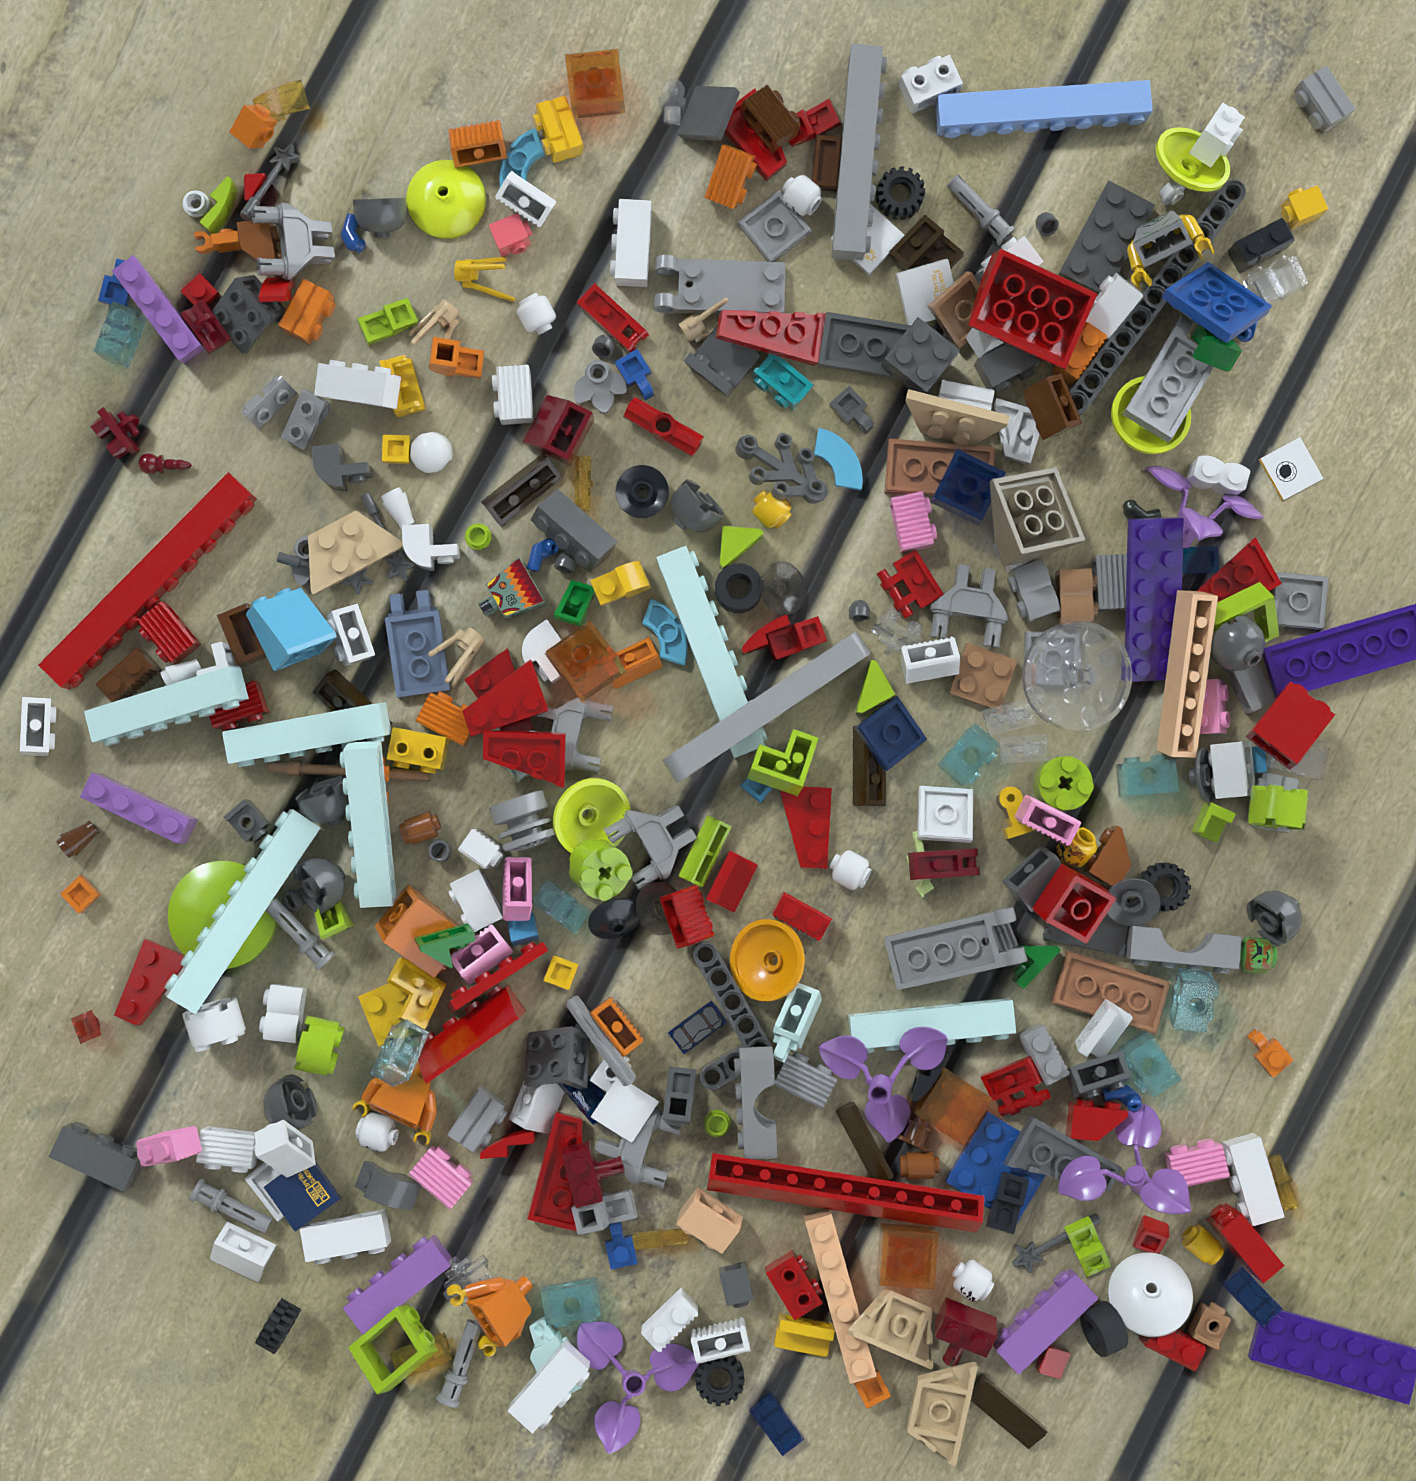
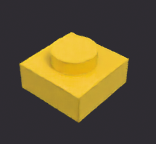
M383 435L382 462L410 464V435Z
M553 955L544 981L570 990L579 964Z

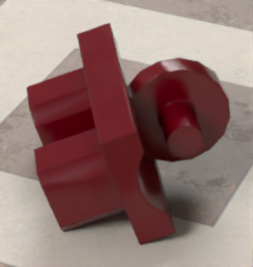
M203 299L192 308L180 313L208 354L217 351L231 341V337Z
M104 407L97 411L100 417L90 427L101 439L113 432L116 438L107 444L106 448L115 458L118 459L128 452L135 455L140 451L127 434V432H130L135 437L140 433L136 428L140 421L137 415L127 416L124 411H121L117 414V417L121 420L118 422L113 414L107 412Z

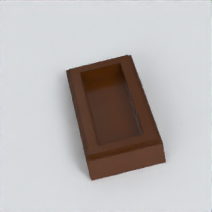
M816 135L811 180L822 191L837 192L842 137Z

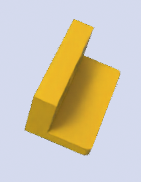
M779 1313L774 1346L827 1357L830 1341H833L834 1338L833 1323L803 1317L794 1321L791 1315Z

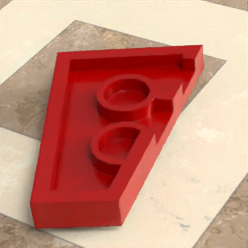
M754 88L736 102L724 134L737 149L755 156L753 162L757 163V172L765 181H768L786 167L788 161L781 147L773 153L770 152V149L767 148L763 140L760 139V136H757V133L754 132L753 128H751L750 124L747 123V120L740 113L743 101L757 92L756 88Z
M530 659L462 710L471 737L482 734L484 730H493L549 711L532 660Z
M483 731L484 760L529 774L531 777L551 782L556 786L565 787L566 733Z
M803 786L798 796L779 790L799 866L827 869L832 788Z

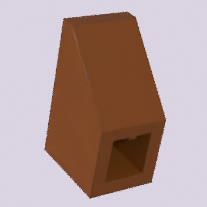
M252 220L237 222L240 246L248 258L256 263L258 257L269 259L282 258L281 251H278L277 242H280L277 225L274 226L273 223H253Z
M1111 826L1110 829L1107 827L1099 838L1101 844L1096 853L1085 864L1087 867L1084 872L1109 888L1123 880L1131 867L1123 829L1119 826Z

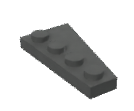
M1031 1115L1028 1117L1003 1162L1009 1167H1017L1029 1172L1049 1175L1060 1179L1064 1169L1070 1162L1082 1156L1097 1158L1101 1170L1107 1169L1117 1175L1122 1170V1167ZM1103 1175L1107 1183L1105 1191L1110 1192L1116 1179Z

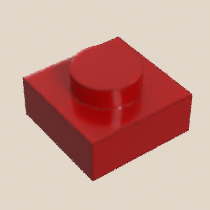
M200 273L181 290L194 306L202 299L209 306L220 295Z

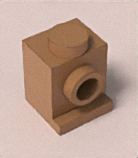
M1200 1302L1187 1332L1194 1339L1219 1350L1221 1346L1219 1344L1231 1319L1225 1314L1227 1310L1220 1305L1211 1302L1209 1306ZM1215 1321L1212 1329L1210 1330L1209 1324Z

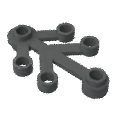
M780 433L774 442L776 449L779 450L782 462L760 448L754 436L745 435L739 438L735 446V452L740 458L748 460L756 457L775 470L766 471L762 467H754L749 475L751 483L761 485L765 482H776L771 493L777 500H784L786 497L802 496L808 503L816 504L826 498L828 489L826 484L816 477L812 465L814 452L811 449L802 448L796 457L797 462L802 465L803 476L797 472L790 451L792 444L790 435ZM782 481H792L798 486L789 487L785 482Z

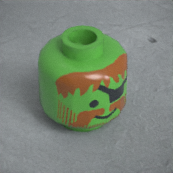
M1245 937L1242 939L1239 966L1244 972L1264 974L1269 972L1270 968L1275 967L1277 949L1275 946H1272L1268 939Z

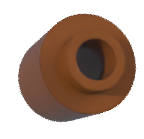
M430 811L405 819L404 823L399 824L400 833L406 845L410 843L415 845L438 837V830L442 829L438 816L436 814L432 815Z
M933 1151L906 1152V1155H900L901 1178L908 1177V1180L934 1179L935 1173L940 1172L939 1158L933 1157Z

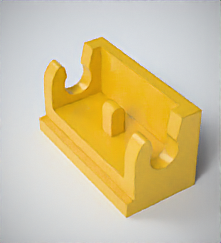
M401 355L387 360H380L381 367L391 369L392 375L401 377L397 409H393L396 416L399 418L426 410L412 359L407 358L406 355Z

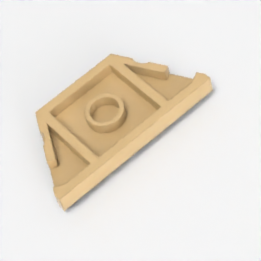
M909 389L905 400L920 433L936 439L941 438L953 441L958 445H975L1007 427L1010 415Z
M354 511L308 536L311 593L315 596L404 548L403 542L358 511Z
M885 1288L847 1331L848 1335L932 1370L933 1360L929 1359V1344H933V1334L931 1331L932 1308Z
M969 1362L918 1375L906 1426L907 1432L917 1440L923 1441L926 1447L934 1453L937 1451L944 1456L952 1466H956L978 1368L976 1362Z

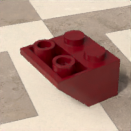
M546 395L523 443L571 466L595 420L593 412L569 400Z

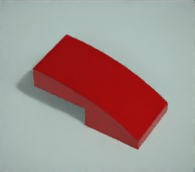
M829 98L808 111L802 109L796 113L801 126L798 135L790 140L789 143L791 147L800 145L814 139L816 135H823L842 125L833 102Z
M282 277L266 278L260 289L259 302L291 300V288L296 287L295 277L292 280H285Z
M787 614L769 622L754 633L741 648L742 655L744 656L768 647L767 634L790 627Z
M819 616L766 635L773 661L827 642Z
M525 1129L505 1135L482 1149L480 1159L508 1157L510 1145L534 1143L536 1131Z

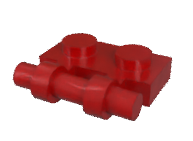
M916 549L892 564L897 572L892 577H890L886 569L877 573L878 578L882 582L880 586L883 591L887 590L894 602L893 607L896 611H900L904 619L914 614L909 607V604L913 601L916 602L921 610L944 595ZM900 581L904 583L910 593L905 597L902 596L895 585Z
M1031 1056L986 1072L980 1077L992 1102L1002 1098L1004 1105L998 1106V1112L1002 1117L1008 1114L1012 1116L1019 1114L1021 1109L1029 1106L1035 1108L1042 1105L1043 1101L1051 1098L1048 1089L1038 1091L1034 1087L1041 1083L1042 1078ZM1023 1090L1025 1097L1016 1099L1013 1096L1014 1093Z

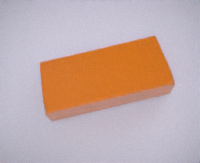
M650 637L601 660L615 689L663 667Z

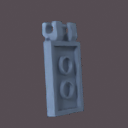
M429 590L416 591L418 609L405 611L403 594L389 595L392 613H388V617H385L396 698L451 690L450 682H445V678L449 674L445 649L432 657L428 655L430 651L444 642L440 611L436 607H431Z

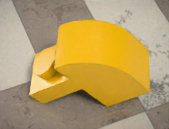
M640 561L621 565L609 573L590 580L601 606L625 596L628 599L651 589Z

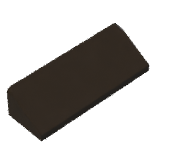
M542 453L484 498L481 503L499 526H502L563 477L551 460Z
M336 669L325 674L312 692L332 712L372 704Z
M853 726V805L886 806V771L881 768L854 729L855 726Z
M851 1101L838 1108L836 1114L870 1178L892 1179L894 1175L855 1102Z
M983 1374L975 1381L970 1401L1026 1448L1030 1449L1046 1436L1048 1431L1043 1424Z

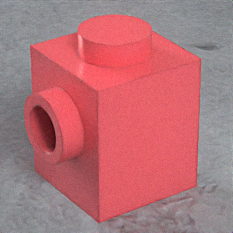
M518 213L489 224L491 234L501 257L511 253L513 255L520 254L531 245L528 237L532 235L527 220L521 221Z

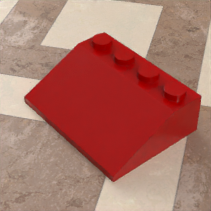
M999 249L991 255L985 269L967 326L1065 370L1098 293L1006 250Z
M499 984L486 993L489 999L480 1004L478 1000L464 1009L466 1015L458 1020L454 1016L441 1025L444 1031L437 1036L431 1032L419 1041L422 1046L416 1050L422 1077L426 1084L527 1012L509 985L502 989Z

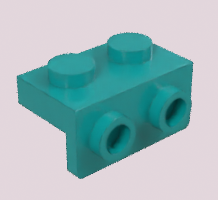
M770 354L759 368L756 367L752 374V378L755 379L753 383L763 392L768 390L775 396L774 400L779 406L784 409L788 407L792 411L814 386L813 383L783 358Z

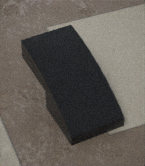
M945 1052L941 1063L935 1068L929 1069L927 1074L916 1071L909 1098L912 1101H919L936 1082L948 1056L947 1052Z
M1006 1172L1001 1173L986 1227L1011 1235L1015 1233L1020 1207L1024 1205L1029 1179Z

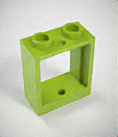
M1259 582L1217 602L1213 635L1221 625L1253 610L1254 622L1263 631L1265 642L1278 637L1279 629L1274 596Z
M409 1304L394 1308L348 1347L376 1394L392 1390L438 1351L434 1344L435 1339L433 1335L424 1329L419 1321L420 1316L413 1307H410ZM398 1320L418 1352L391 1374L371 1342Z

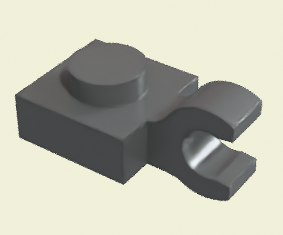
M850 386L830 403V407L847 425L854 420L865 435L874 428V422L863 412L867 408L866 402Z

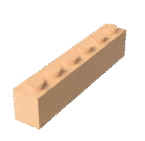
M1177 590L1157 751L1171 757L1196 758L1218 600L1217 595L1205 592Z
M824 1209L803 1215L849 1382L852 1384L877 1377L868 1343L847 1334L848 1329L860 1317L831 1211Z

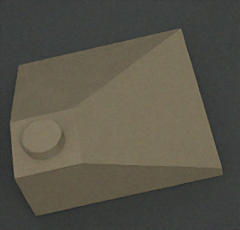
M1057 467L996 478L990 481L994 539L1004 567L1028 562L1086 541Z

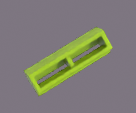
M707 815L679 877L703 887L732 826Z

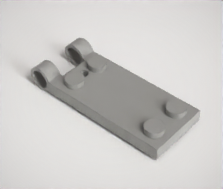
M659 255L656 257L655 272L662 276L679 275L678 296L671 293H658L654 296V310L658 313L702 314L723 298H728V302L712 314H719L722 310L756 311L757 313L779 311L784 313L785 262L679 259L672 255ZM690 282L693 286L688 288L686 283Z
M1182 315L1173 327L1171 334L1122 414L1167 443L1173 438L1214 368L1191 357L1198 344L1185 337L1194 323L1185 315Z
M1013 906L884 937L897 990L1027 961L1024 947L1000 952L994 926L1017 920ZM983 938L989 939L988 945L982 943Z

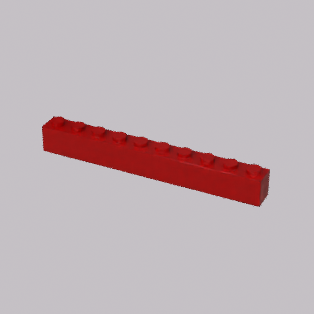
M228 472L38 666L61 688L70 690L71 688L78 687L84 681V675L90 669L98 667L104 660L103 656L109 650H113L121 644L123 640L121 637L128 630L132 631L139 625L137 620L161 602L160 598L166 592H171L177 587L180 582L178 579L185 572H191L198 565L197 560L204 553H210L216 547V541L223 534L226 535L236 526L235 521L241 515H247L254 508V502L257 498Z
M712 1153L706 1188L708 1191L977 1233L983 1223L984 1196L716 1153Z

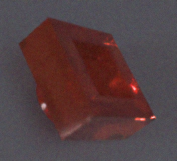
M92 1010L71 1018L80 1044L101 1036L100 1022L94 1016Z

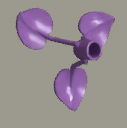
M1149 466L1144 470L1150 471L1163 485L1182 493L1178 517H1184V548H1189L1195 537L1199 541L1207 537L1220 536L1223 530L1213 519L1226 508H1232L1234 512L1247 518L1259 520L1264 518L1250 502L1238 495L1231 494L1223 495L1222 498L1226 502L1209 517L1202 516L1193 509L1185 508L1188 490L1191 489L1192 485L1184 476L1162 466Z
M915 1027L906 1031L899 1041V1046L906 1055L902 1057L890 1077L876 1075L872 1078L870 1076L867 1066L863 1064L868 1057L867 1048L856 1037L840 1036L824 1042L819 1046V1053L827 1067L841 1078L855 1079L859 1075L860 1069L863 1070L866 1077L865 1082L870 1085L868 1091L869 1100L865 1106V1116L871 1126L890 1143L904 1130L911 1111L909 1102L904 1096L899 1094L891 1095L895 1078L909 1058L912 1065L918 1069L929 1070L938 1066L944 1058L948 1038L941 1031L931 1027Z
M1142 1104L1138 1111L1129 1110L1128 1117L1115 1127L1116 1136L1119 1141L1125 1146H1134L1136 1165L1126 1171L1124 1178L1107 1169L1101 1170L1099 1161L1092 1156H1082L1074 1159L1066 1166L1060 1177L1059 1193L1079 1201H1092L1099 1198L1105 1191L1107 1184L1103 1175H1107L1120 1181L1123 1185H1129L1135 1194L1141 1196L1144 1204L1154 1211L1165 1214H1185L1191 1212L1188 1185L1180 1172L1174 1169H1160L1154 1173L1151 1179L1143 1168L1139 1146L1146 1149L1153 1148L1161 1137L1159 1118L1155 1111L1146 1104Z
M604 1321L582 1322L579 1325L577 1346L579 1352L590 1361L589 1367L602 1370L611 1361L623 1375L621 1382L624 1391L627 1393L620 1404L613 1400L607 1401L595 1413L594 1426L606 1452L610 1454L623 1448L638 1431L640 1425L639 1411L635 1406L625 1405L632 1396H639L643 1393L646 1386L645 1381H648L652 1374H654L656 1384L663 1390L676 1391L685 1386L700 1364H696L694 1352L674 1343L666 1344V1348H662V1352L654 1349L650 1354V1363L653 1369L648 1370L645 1375H642L637 1370L626 1371L614 1357L621 1351L623 1346L622 1335L616 1326Z

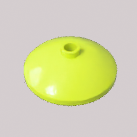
M1179 127L1166 130L1156 143V156L1163 171L1174 182L1182 187L1199 192L1214 191L1225 184L1230 175V164L1226 156L1220 155L1210 168L1189 154L1202 133Z
M438 160L425 165L413 176L407 189L406 203L409 214L419 229L435 238L453 239L467 234L479 223L485 211L486 194L479 176L470 167L455 168L453 160ZM441 190L448 191L446 196L439 195Z
M1145 376L1138 377L1126 383L1116 394L1111 408L1113 427L1119 438L1127 446L1145 454L1168 452L1178 446L1186 437L1191 425V409L1187 412L1173 438L1167 443L1122 415Z
M601 778L584 779L569 787L557 802L553 815V828L559 843L572 853L585 840L604 839L610 842L603 829L624 818L625 811L631 810L625 793L614 783ZM588 809V814L582 817L583 812ZM625 836L615 841L612 845L617 847Z

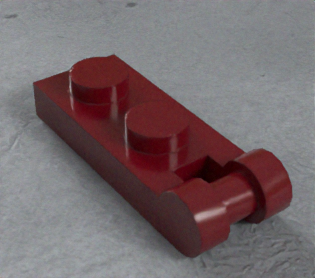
M978 848L908 853L910 880L980 875V867H977L976 864ZM962 858H965L966 868H963Z

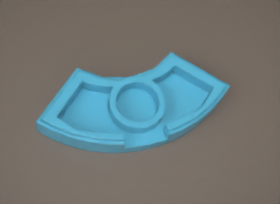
M535 128L519 136L510 145L506 153L507 159H503L500 166V187L511 171L527 181L529 168L536 160L545 156Z
M819 428L814 456L823 459L831 467L835 476L836 487L861 491L863 483L862 469L857 455L844 439L833 432Z
M650 598L642 625L651 629L658 637L660 659L685 666L687 660V640L681 623L669 608Z

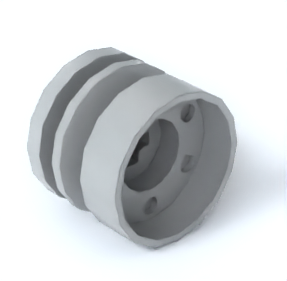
M543 790L529 793L489 808L494 825L507 824L508 830L500 833L498 838L503 839L510 836L512 838V842L501 846L503 852L523 851L541 845L556 835L554 828L544 831L542 827L553 822L552 817L539 818L538 813L548 808Z

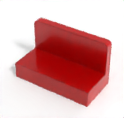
M729 850L706 900L731 912H735L756 871L757 864Z

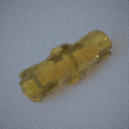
M576 456L575 480L572 481V486L575 487L574 503L582 511L585 512L586 510L588 512L591 511V488L594 487V481L591 480L592 457L581 456L580 458V456Z

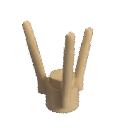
M723 298L701 315L690 314L682 319L683 321L678 326L688 342L695 340L698 344L709 336L712 331L702 334V331L706 329L702 321L726 304L728 298Z
M442 299L438 306L435 305L431 312L408 332V336H413L419 331L410 344L415 345L435 323L442 328H445L446 325L449 326L444 338L450 339L453 330L459 323L456 319L459 311L451 303Z
M470 627L465 632L459 629L454 636L428 653L432 657L457 640L459 641L457 647L463 652V655L445 678L446 683H449L453 678L450 683L451 687H455L474 655L485 642L483 637Z

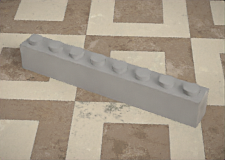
M851 43L831 259L863 260L865 253H870L871 236H867V227H872L874 211L869 210V201H874L876 185H871L872 175L876 176L878 159H873L874 150H879L880 134L876 133V124L881 125L882 108H878V99H883L885 82H880L881 73L885 74L887 57H882L883 46Z

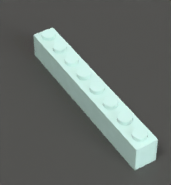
M687 546L660 555L656 557V560L720 722L750 702H747L744 691L748 690L743 675L737 676L734 666H737L738 662L733 650L727 651L724 643L728 640L723 625L718 627L715 616L719 614L714 601L708 602L705 592L709 591L705 578L704 576L698 577L695 567L699 566L694 551L689 552ZM763 726L730 748L734 759L756 751L759 744L765 746L764 741L768 739Z
M289 810L286 813L283 811L274 824L278 828L272 836L268 834L259 846L262 851L257 859L252 857L243 870L246 872V875L242 881L236 880L228 892L231 896L226 905L221 903L212 916L215 921L211 927H204L196 939L199 944L194 952L189 950L180 963L184 967L178 976L173 974L164 987L167 989L166 997L192 1013H197L321 828L298 812Z

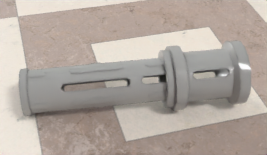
M959 174L948 183L947 188L980 220V227L983 230L986 229L996 239L998 246L1002 245L1012 236L1016 228L1009 226L1000 216L999 210H992Z
M277 897L268 905L265 911L300 946L298 948L301 954L305 953L316 965L315 969L317 971L336 954L334 951H329L319 941L320 937L317 934L312 935L278 901ZM280 914H283V916L297 929V932H295L290 927V925L280 916ZM302 934L307 940L304 941L299 935ZM314 947L322 957H319L312 948Z
M203 1178L198 1181L189 1201L194 1202L196 1200L210 1207V1211L213 1213L221 1211L261 1231L263 1234L266 1233L273 1220L272 1217L227 1196L228 1192L225 1189L219 1190L205 1183ZM235 1208L238 1209V1210H240V1211H242V1212H244V1213H246V1214H248V1215H250V1216H252V1217H254L255 1220L252 1219V1218H250V1217H248V1216H246V1215H244V1214H242V1213H240V1212H238V1211H236Z
M467 1319L451 1369H447L444 1373L446 1378L441 1393L436 1396V1400L443 1405L454 1408L460 1405L459 1397L463 1385H466L468 1382V1375L466 1373L482 1330L476 1320Z

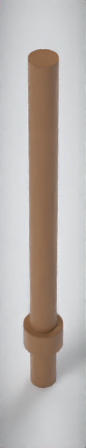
M290 760L289 762L271 761L267 764V772L288 773L289 776L300 777L301 774L346 776V770L341 768V765L302 763L301 760ZM390 768L389 779L430 781L431 773L412 769Z

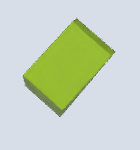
M723 526L719 568L723 570L726 566L734 563L763 538L764 532L757 528Z
M871 660L868 664L855 714L861 715L895 695L877 661Z
M342 899L333 908L320 914L319 908L317 912H314L322 940L334 937L354 927Z

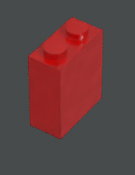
M1290 681L1245 737L1287 769L1291 770L1300 762L1336 714L1330 711L1331 709L1326 703L1311 697L1303 686Z
M1228 1203L1220 1204L1212 1209L1210 1217L1206 1221L1244 1268L1264 1284L1285 1266L1241 1212Z

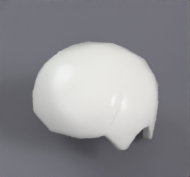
M437 432L419 435L410 447L411 461L417 469L425 473L443 470L453 457L452 444L446 436Z

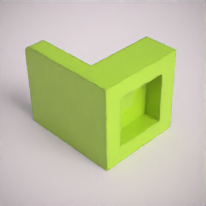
M1212 802L1204 803L1191 832L1209 841L1218 842L1225 824L1232 823L1236 813Z

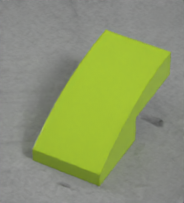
M229 176L210 194L216 204L200 221L210 234L218 233L230 216L236 201L238 187Z
M405 298L384 305L380 311L358 318L357 323L367 346L411 328L418 324V320L409 299Z
M1089 1216L1064 1227L1086 1278L1111 1267L1105 1249Z

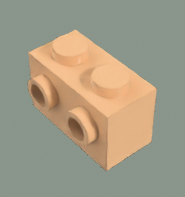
M697 1187L681 1208L676 1225L686 1234L693 1235L703 1241L708 1248L715 1249L722 1254L740 1231L743 1216Z

